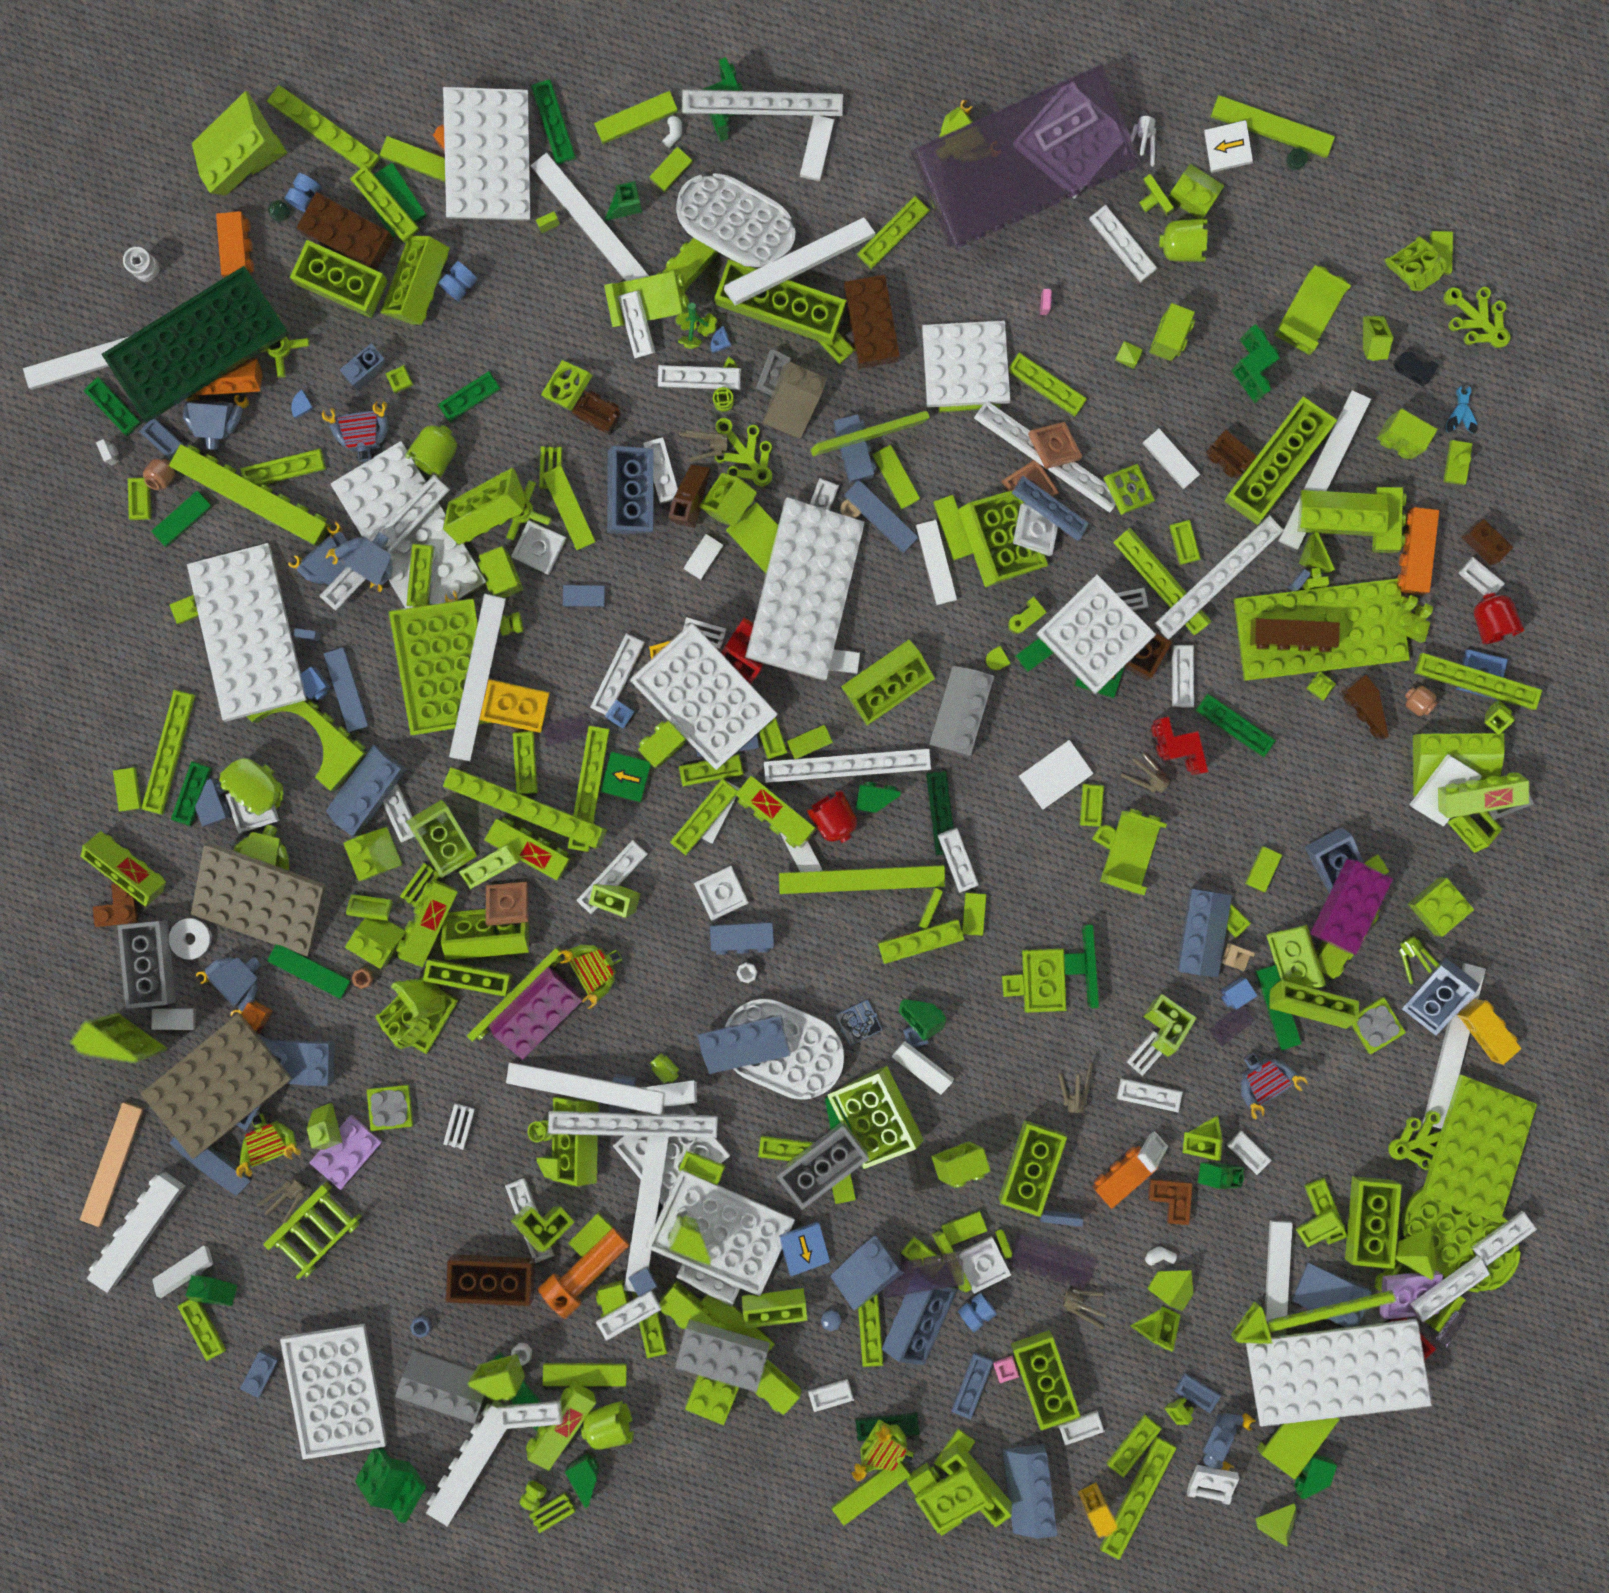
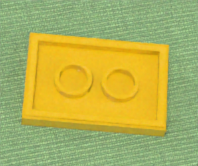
M488 679L479 720L541 733L550 692Z

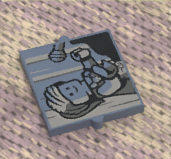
M868 999L835 1015L841 1026L840 1031L844 1033L850 1046L882 1031L876 1018L877 1013H874Z

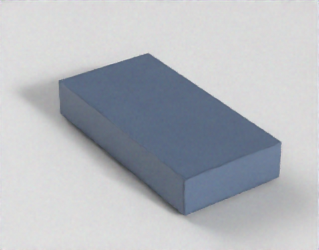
M156 418L149 421L139 431L170 460H172L180 444L185 446Z
M563 585V606L605 607V586Z
M1043 1210L1041 1217H1038L1041 1222L1083 1227V1218L1080 1214Z
M1185 1372L1174 1389L1176 1393L1210 1414L1221 1397L1218 1392Z

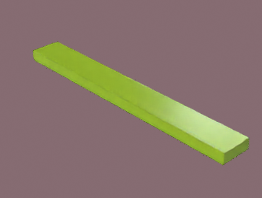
M944 865L779 873V894L945 887Z

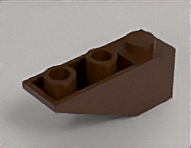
M690 465L673 498L668 518L675 524L692 528L696 527L700 512L699 506L704 497L710 468Z
M1367 675L1359 676L1341 691L1344 695L1343 700L1347 705L1353 706L1356 709V716L1370 726L1369 731L1375 738L1387 739L1389 735L1380 692Z

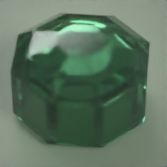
M1293 148L1286 157V165L1291 170H1301L1308 161L1307 153L1302 148Z
M280 200L271 202L267 208L271 219L278 223L286 221L290 215L288 206Z

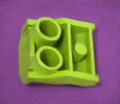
M1420 236L1392 257L1385 259L1389 269L1409 285L1412 291L1424 290L1439 280L1447 268L1446 260L1438 254L1431 244Z
M423 978L397 981L391 985L392 989L400 996L415 1018L425 1019L432 1015L440 1014L445 1009V994L436 983L423 981Z
M399 995L380 1014L375 1016L382 1030L391 1039L395 1047L399 1049L414 1045L428 1031L430 1024L429 1018H415Z

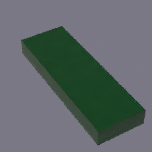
M917 1412L855 1419L857 1441H865L878 1420L888 1425H899L905 1436L920 1435Z

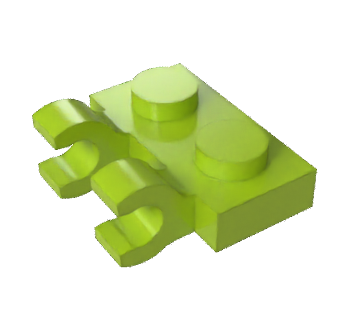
M1410 595L1409 599L1403 596L1400 600V606L1394 607L1389 627L1419 643L1425 642L1430 627V622L1426 621V619L1431 615L1433 606L1425 603L1423 607L1417 605L1418 598ZM1417 605L1415 614L1411 613V610Z

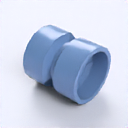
M298 173L293 182L294 188L289 189L284 199L295 208L305 212L315 193L321 192L322 186L310 177Z
M457 261L450 269L451 274H445L438 283L459 302L466 294V288H471L478 279L468 268Z
M981 1292L972 1298L971 1304L966 1303L958 1309L960 1316L974 1333L983 1326L984 1320L990 1321L997 1315L993 1306Z

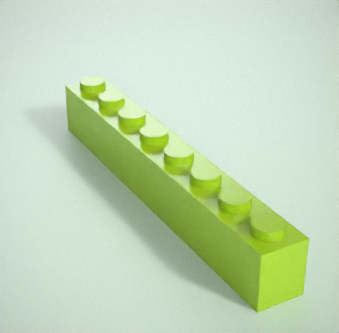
M190 444L188 447L179 445L169 464L170 467L315 546L323 542L328 533L327 527H331L326 523L327 519L317 513L315 516H312L308 513V508L299 503L297 506L290 504L291 499L282 494H279L278 497L272 494L273 489L264 484H261L260 487L253 484L255 480L245 474L240 477L235 474L236 469L227 464L224 467L218 465V459L208 454L206 457L200 455L201 450Z
M450 767L443 784L445 788L593 848H601L608 830L457 768Z
M678 1280L672 1284L659 1300L662 1307L661 1312L672 1317L681 1329H686L689 1319L734 1332ZM766 1358L755 1394L760 1398H764L769 1402L770 1407L774 1411L780 1412L784 1416L800 1398L802 1389Z

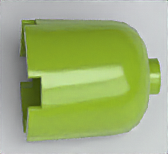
M1207 219L1176 220L1168 223L1165 227L1164 235L1159 236V248H1163L1165 257L1175 262H1205L1206 256H1202V252L1207 250V229H1203V225L1207 224Z
M429 425L421 430L405 453V457L407 459L411 457L415 460V465L429 475L434 472L437 474V478H441L457 451V442L451 435L452 431L446 426Z
M618 1401L591 1410L584 1420L583 1427H581L583 1439H586L588 1444L596 1450L632 1443L634 1431H630L629 1422L633 1420L628 1405L626 1403L623 1404V1401Z

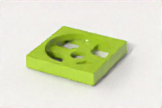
M562 360L541 396L571 411L593 375ZM566 370L572 371L567 379H561ZM579 377V384L577 386L576 380ZM570 383V387L565 389V385ZM556 386L560 387V392L554 398L552 393Z

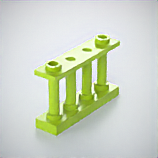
M327 1181L263 1244L268 1250L274 1246L276 1248L280 1247L302 1269L296 1276L298 1280L303 1275L307 1278L316 1269L313 1265L347 1231L352 1233L360 1225L358 1222L362 1217L360 1214L352 1219L330 1197L331 1194L328 1191L332 1186ZM318 1201L321 1204L324 1203L346 1225L338 1234L315 1212L316 1209L313 1206ZM303 1216L309 1217L331 1239L324 1249L300 1226L301 1223L299 1221ZM289 1231L291 1233L294 1232L317 1255L309 1264L285 1241L286 1238L284 1236Z

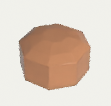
M367 968L356 970L352 976L354 986L360 989L371 986L374 980L372 971Z

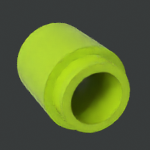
M660 1053L649 1063L652 1067L651 1070L664 1084L667 1081L671 1084L679 1077L677 1072L680 1069L667 1055L664 1056Z

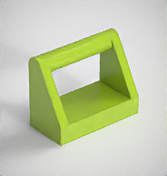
M1488 811L1478 813L1492 829L1488 835L1470 815L1452 817L1447 822L1474 853L1489 847L1503 829L1496 820L1492 819Z

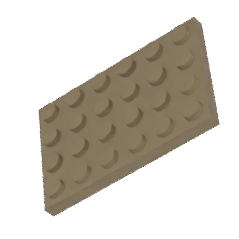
M207 842L203 847L191 915L274 945H282L296 953L308 956L312 949L326 884Z
M239 1013L144 1090L141 1095L190 1157L195 1159L293 1078Z

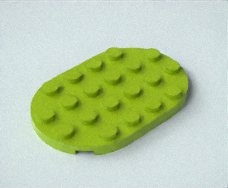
M1422 1187L1409 1198L1404 1207L1401 1218L1403 1237L1405 1239L1432 1226L1436 1257L1435 1270L1447 1278L1477 1256L1471 1247L1508 1220L1502 1216L1501 1222L1497 1223L1421 1194ZM1516 1244L1487 1265L1486 1268L1490 1275L1467 1291H1492L1505 1284L1518 1267L1520 1260L1519 1244Z

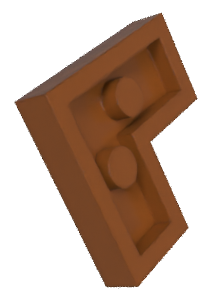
M115 883L111 884L113 904L93 907L95 927L138 923L136 899Z
M1149 1179L1148 1200L1168 1202L1167 1223L1189 1225L1192 1183Z

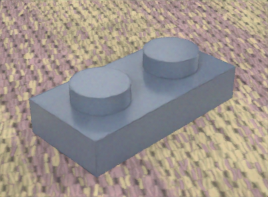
M260 1350L240 1389L259 1398L279 1359Z

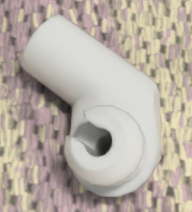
M675 116L669 117L667 124H669L670 133L662 140L668 148L682 136V122Z
M1156 1247L1147 1253L1145 1261L1148 1265H1155V1263L1164 1259L1174 1264L1177 1254L1163 1247Z

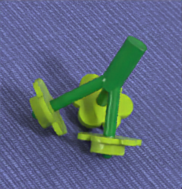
M689 303L688 313L679 314L675 318V322L681 325L683 331L689 330V337L682 336L678 339V342L684 344V347L688 349L699 347L702 344V340L693 336L694 330L697 328L696 323L700 322L697 329L698 333L707 337L709 333L715 332L717 318L711 313H708L705 318H700L697 316L696 305Z

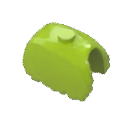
M241 758L232 762L220 773L219 781L221 782V788L225 791L228 790L236 802H240L242 806H248L247 810L260 816L266 811L271 810L273 805H275L276 810L281 806L284 794L283 785L273 776L275 771L266 764L262 767L252 759Z

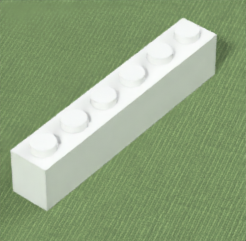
M166 1171L160 1175L156 1174L151 1179L149 1190L147 1192L144 1191L137 1200L139 1203L137 1207L131 1209L126 1215L125 1219L127 1221L124 1226H120L113 1234L115 1238L112 1243H108L101 1251L103 1256L99 1261L96 1260L89 1269L91 1273L87 1279L106 1293L116 1287L186 1186Z
M494 1400L492 1405L487 1403L481 1413L484 1416L481 1423L477 1421L470 1431L473 1434L470 1441L467 1439L464 1441L459 1450L462 1452L459 1459L457 1457L453 1459L449 1466L450 1474L448 1476L444 1475L438 1484V1487L441 1488L438 1494L433 1492L427 1502V1505L430 1507L426 1514L446 1526L449 1525L506 1429H500L498 1407L504 1404L497 1400Z

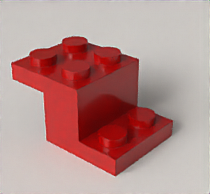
M744 617L724 646L721 654L751 684L764 663L745 658L754 623Z
M1169 717L1153 721L1154 725H1151L1153 737H1157L1158 745H1156L1158 757H1162V761L1187 756L1185 766L1188 772L1191 771V775L1208 772L1198 731L1174 737Z

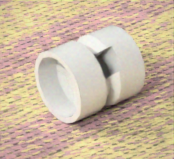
M132 247L125 252L123 256L124 267L137 279L149 282L157 277L159 273L158 261L145 249Z

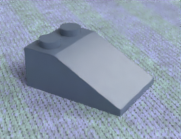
M1342 827L1305 846L1310 860L1329 894L1346 859L1364 864L1352 835Z
M1444 958L1403 1006L1402 1010L1434 1035H1437L1473 997L1480 984L1447 958Z
M272 1040L288 1056L283 1067L293 1079L287 1084L328 1086L334 1083L335 1041Z
M874 1236L858 1248L831 1275V1278L855 1311L901 1276L904 1271L879 1237Z
M1307 1263L1292 1301L1311 1310L1372 1295V1292L1363 1285ZM1365 1309L1327 1319L1347 1328L1359 1326Z

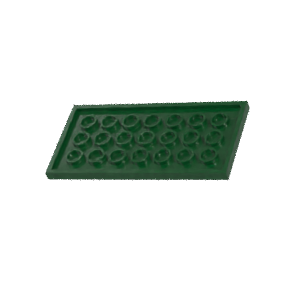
M242 266L101 355L142 419L148 423L289 335V332L247 268Z

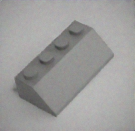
M952 666L929 745L968 757L971 756L994 679L993 675L973 669Z
M413 1350L401 1377L395 1397L475 1424L486 1395L469 1387L468 1381L475 1370Z

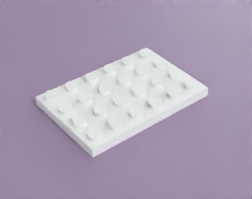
M443 87L446 218L530 220L528 90Z
M692 622L630 678V681L716 770L778 715Z
M681 1169L646 1244V1248L760 1296L782 1249L779 1235L790 1232L795 1219ZM684 1215L690 1216L698 1223L710 1255V1266L670 1250L668 1238L678 1216L683 1218Z
M365 1323L283 1336L280 1341L302 1458L310 1459L385 1447L387 1440Z

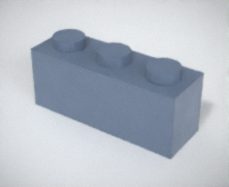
M858 414L834 420V429L837 437L866 429L863 419L859 420ZM869 440L840 449L849 484L856 483L858 480L864 481L874 478V472L877 469L874 459L870 460L868 452H871Z
M773 922L710 926L711 951H716V955L729 954L728 950H737V954L749 953V949H757L761 953L770 952V948H774Z

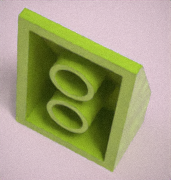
M442 800L405 821L441 878L477 857L449 808Z

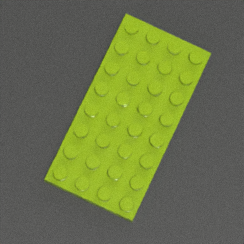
M1398 579L1233 599L1244 681L1409 661L1407 636L1389 627L1394 607L1400 606L1402 598L1401 589L1397 586ZM1260 618L1340 622L1339 648L1332 649L1331 653H1321L1319 649L1311 648L1310 652H1300L1298 648L1290 647L1289 651H1279L1277 647L1269 646V650L1256 649V646L1250 645L1251 620Z

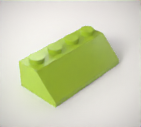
M412 236L405 244L380 313L409 324L422 325L427 317L428 306L434 298L435 287L441 279V271L443 265L447 262L450 248L430 236Z
M510 468L448 502L443 530L458 545L466 541L469 542L482 533H487L491 528L502 525L508 519L519 516L524 511L526 496L516 471Z
M1301 490L1297 532L1383 537L1387 533L1388 526L1387 495Z
M907 640L842 685L841 688L866 725H869L935 678L920 651L910 640Z
M486 909L448 912L443 922L441 946L445 959L453 960L529 953L530 937L528 922L487 926Z
M553 1097V1111L599 1112L598 1102L577 1097ZM556 1134L552 1139V1157L560 1159V1180H551L573 1186L597 1183L598 1135Z

